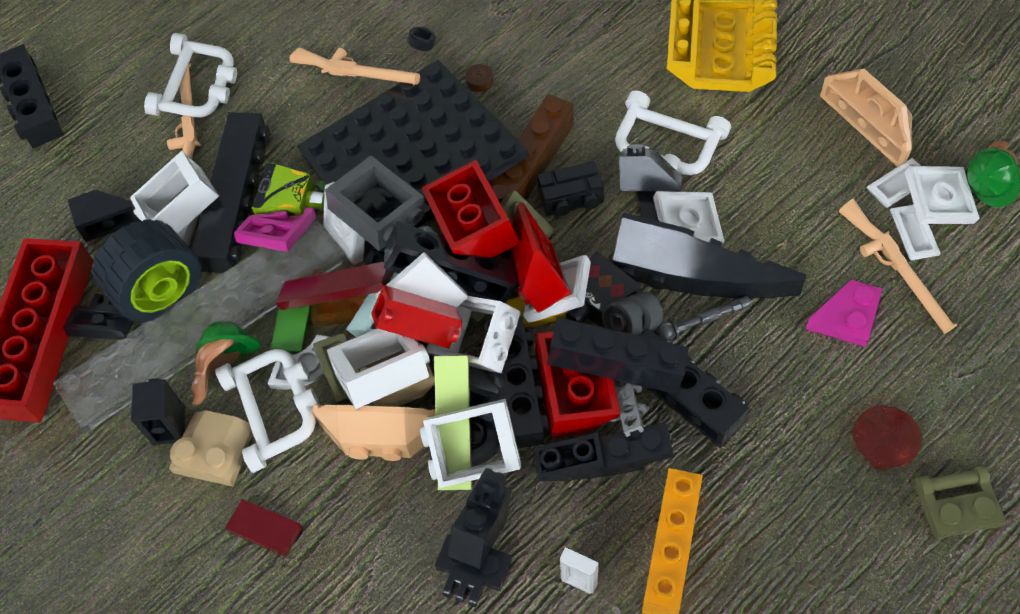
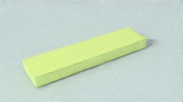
M469 355L434 356L436 415L470 407ZM470 418L438 425L449 472L472 467ZM472 481L439 488L438 484V490L472 489Z

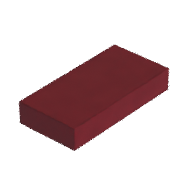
M241 499L225 529L231 534L287 557L302 526L298 522Z

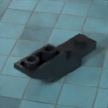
M666 422L643 427V432H639V430L630 432L631 436L626 437L624 432L600 437L598 433H593L535 447L533 450L539 481H567L611 476L643 470V464L673 458L674 453Z

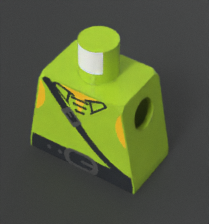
M274 163L267 164L252 206L255 215L287 211L289 217L303 215L305 208L324 210V192H316L312 177L308 173Z

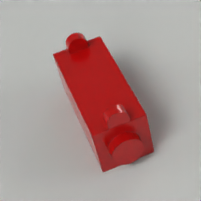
M383 285L371 312L377 329L448 349L452 342L456 343L462 330V319L455 306Z

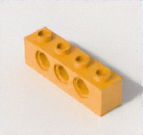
M668 469L642 614H679L703 478L701 474Z

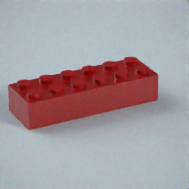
M23 238L0 301V420L42 422L69 339L63 326L74 305H80L94 262L80 241Z

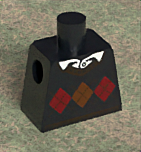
M596 251L590 258L591 264L584 306L569 310L566 313V317L568 320L584 323L589 318L598 326L604 327L602 314L605 306L641 292V285Z

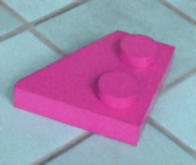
M305 208L304 214L288 217L287 211L249 215L234 232L237 243L288 252L317 218L314 208Z
M850 280L808 319L805 329L866 347L883 288Z

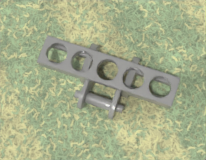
M613 380L620 417L609 422L621 420L626 437L631 436L630 432L636 430L643 432L644 428L639 410L642 414H646L647 407L645 404H637L633 390L636 389V392L640 393L642 392V387L630 383L619 386V381ZM636 419L637 422L634 425H628V421Z

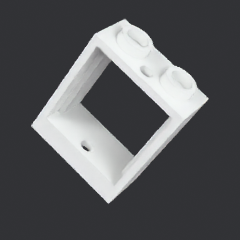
M181 151L135 192L130 199L135 206L133 212L141 221L147 219L163 221L164 224L171 226L178 234L216 200L219 195L202 168Z
M468 296L456 308L462 319V330L456 343L452 342L449 349L428 343L426 351L433 356L466 355L458 352L471 312L492 314L493 316L480 357L469 355V366L502 373L521 311L501 301Z
M375 329L327 350L334 373L355 409L429 377L426 364L430 362V359L423 344L418 345L416 339L381 329ZM403 349L405 350V353L359 373L354 371Z
M506 399L430 416L423 421L424 426L420 427L424 447H430L432 460H428L429 472L432 480H438L439 488L477 480L485 468L500 473H507L521 468V460ZM492 413L503 460L449 472L438 425Z

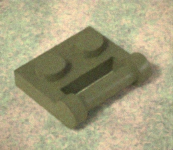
M984 464L972 466L969 471L934 478L926 475L915 479L916 490L935 539L1000 527L1006 523L990 483L989 470ZM975 484L977 489L976 493L936 500L934 496L935 491Z

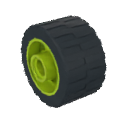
M147 219L130 223V225L120 228L115 234L111 235L98 250V254L94 258L92 273L96 284L123 317L133 322L145 323L146 321L152 322L170 315L190 299L201 278V263L198 261L199 258L171 226L164 224L160 220Z

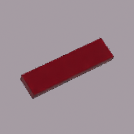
M384 262L288 280L285 281L276 304L280 310H287L378 293L383 285H387L390 282L393 271L384 269Z

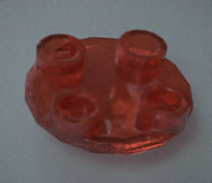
M881 405L869 408L859 416L852 429L853 438L858 450L876 469L883 470L887 467L904 466L916 458L921 448L922 435L917 423L908 413L896 407Z

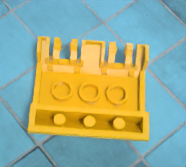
M672 0L667 69L693 89L751 92L773 81L776 78V57L773 53L777 50V14L774 12L777 8V0Z

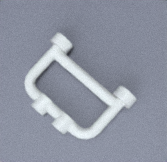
M173 33L170 41L171 54L179 55V58L163 96L159 93L148 92L144 105L145 113L159 116L161 111L190 117L208 116L216 110L219 103L227 104L229 100L230 90L225 86L226 83L234 84L236 81L237 68L233 67L234 59L225 48L188 41L187 35ZM193 53L219 57L223 60L222 65H219L217 68L215 83L210 86L208 101L202 106L173 102Z
M641 91L630 92L625 102L628 111L615 137L616 146L619 151L622 152L623 149L630 145L626 139L636 118L706 140L701 154L695 163L681 162L677 156L672 154L661 155L680 174L695 175L704 171L712 158L719 140L727 138L731 129L730 122L723 117L713 116L710 118L706 128L647 110L650 98Z
M272 349L233 368L229 363H226L215 369L216 376L225 391L235 387L238 388L256 444L242 449L243 458L252 473L267 466V459L302 443L310 437L316 424V418L312 412L313 405H320L314 390L312 388L306 390L303 382L310 379V376L303 362L296 364L295 359L289 352L283 349ZM279 361L284 366V375L292 388L293 399L301 413L303 422L297 431L270 443L247 374L272 362Z

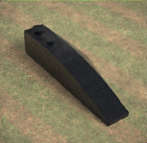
M624 213L622 216L613 264L639 283L647 284L654 289H667L682 293L724 298H741L743 296H748L749 298L800 296L806 274L770 260L760 263L756 261L752 253L742 249L734 253L722 248L723 242L711 238L709 242L693 237L695 231L685 227Z

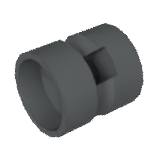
M639 292L627 298L614 301L605 306L602 314L604 328L638 336L647 328L651 331L657 329L663 319L662 307L659 301L649 292Z

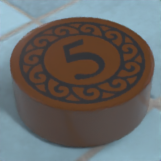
M476 64L467 69L465 74L466 84L471 90L481 92L492 86L493 72L489 66Z

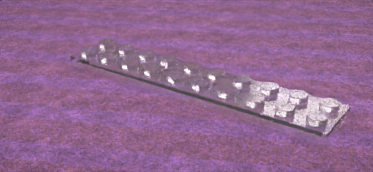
M315 219L288 252L261 248L177 302L153 320L146 322L129 333L126 339L118 340L52 384L81 429L87 433L132 403V384L145 382V380L151 378L167 380L196 361L198 353L196 351L197 343L210 324L220 322L221 320L231 321L244 329L277 307L276 301L285 281L328 273L348 260L346 253L321 223Z

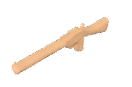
M297 48L290 55L291 63L314 65L322 68V73L329 72L331 75L360 76L413 84V86L420 82L419 73L357 65L352 58L346 57L347 52L343 48H338L331 59L324 58L303 48Z
M188 63L180 83V95L182 104L193 106L189 72L191 63ZM182 115V124H179L175 129L176 138L168 139L167 146L169 150L183 148L182 151L193 159L195 147L201 146V144L197 141L194 117ZM180 128L183 129L182 137H178V131Z
M854 198L843 205L839 213L873 240L860 246L861 254L864 257L875 254L882 264L891 265L895 271H898L943 333H947L954 327H957V324L952 323L908 264L905 257L899 251V246L889 235V231L884 234L870 223ZM879 251H881V253L884 255L887 261L881 258V256L878 253Z

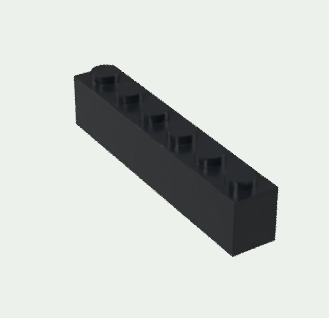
M228 112L210 181L219 197L203 210L192 250L199 258L201 272L234 274L237 262L241 261V243L236 242L234 232L247 219L248 213L252 212L254 203L253 192L259 185V166L263 165L265 159L264 145L270 138L269 126L265 125L261 113Z

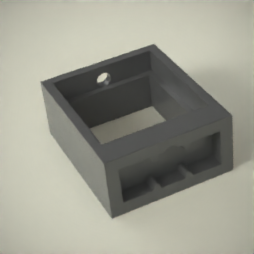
M369 156L325 189L328 209L379 251L385 247L397 221L415 226L424 216V196L373 156ZM377 184L402 203V205L379 223L354 204L357 199Z

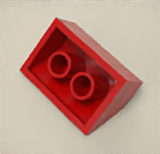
M477 160L421 188L453 254L493 258L520 244L509 218Z
M522 202L517 205L512 223L520 244L509 249L511 255L507 256V258L515 262L516 282L520 286L517 289L519 296L526 305L531 303L536 311L540 313L570 295L571 292L554 245Z
M554 331L537 333L535 355L551 438L585 434L620 417L613 379L547 365Z

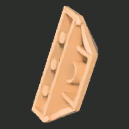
M864 68L825 77L820 97L897 167L905 163L912 149V114L907 106Z
M313 405L312 409L318 424L343 453L358 460L367 459L368 456L382 457L389 461L411 458L424 447L420 434V427L424 426L423 421L427 417L436 415V409L426 410L424 408L362 406L355 409L353 405Z

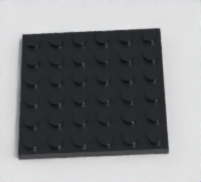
M439 60L417 72L420 74L419 84L413 86V84L401 82L297 145L302 156L325 185L336 182L369 156H373L424 196V216L418 224L413 226L416 228L435 217L421 189L422 187L474 160H477L485 177L490 182L529 157L527 148ZM378 184L354 202L356 206L377 223L402 205L400 201Z

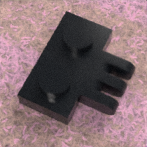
M95 294L89 306L74 305L63 329L66 336L126 340L134 322L123 317L107 296L104 299L103 294Z
M447 534L435 564L437 570L449 573L443 590V596L450 598L456 585L459 586L456 601L463 603L468 590H470L472 594L469 598V605L476 607L484 586L501 592L513 560L512 555L491 549L481 568L478 569L448 556L451 534Z

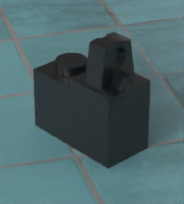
M485 468L477 484L467 498L465 507L451 528L449 557L478 569L481 568L507 521L512 489L505 487L504 474L494 472L489 468Z

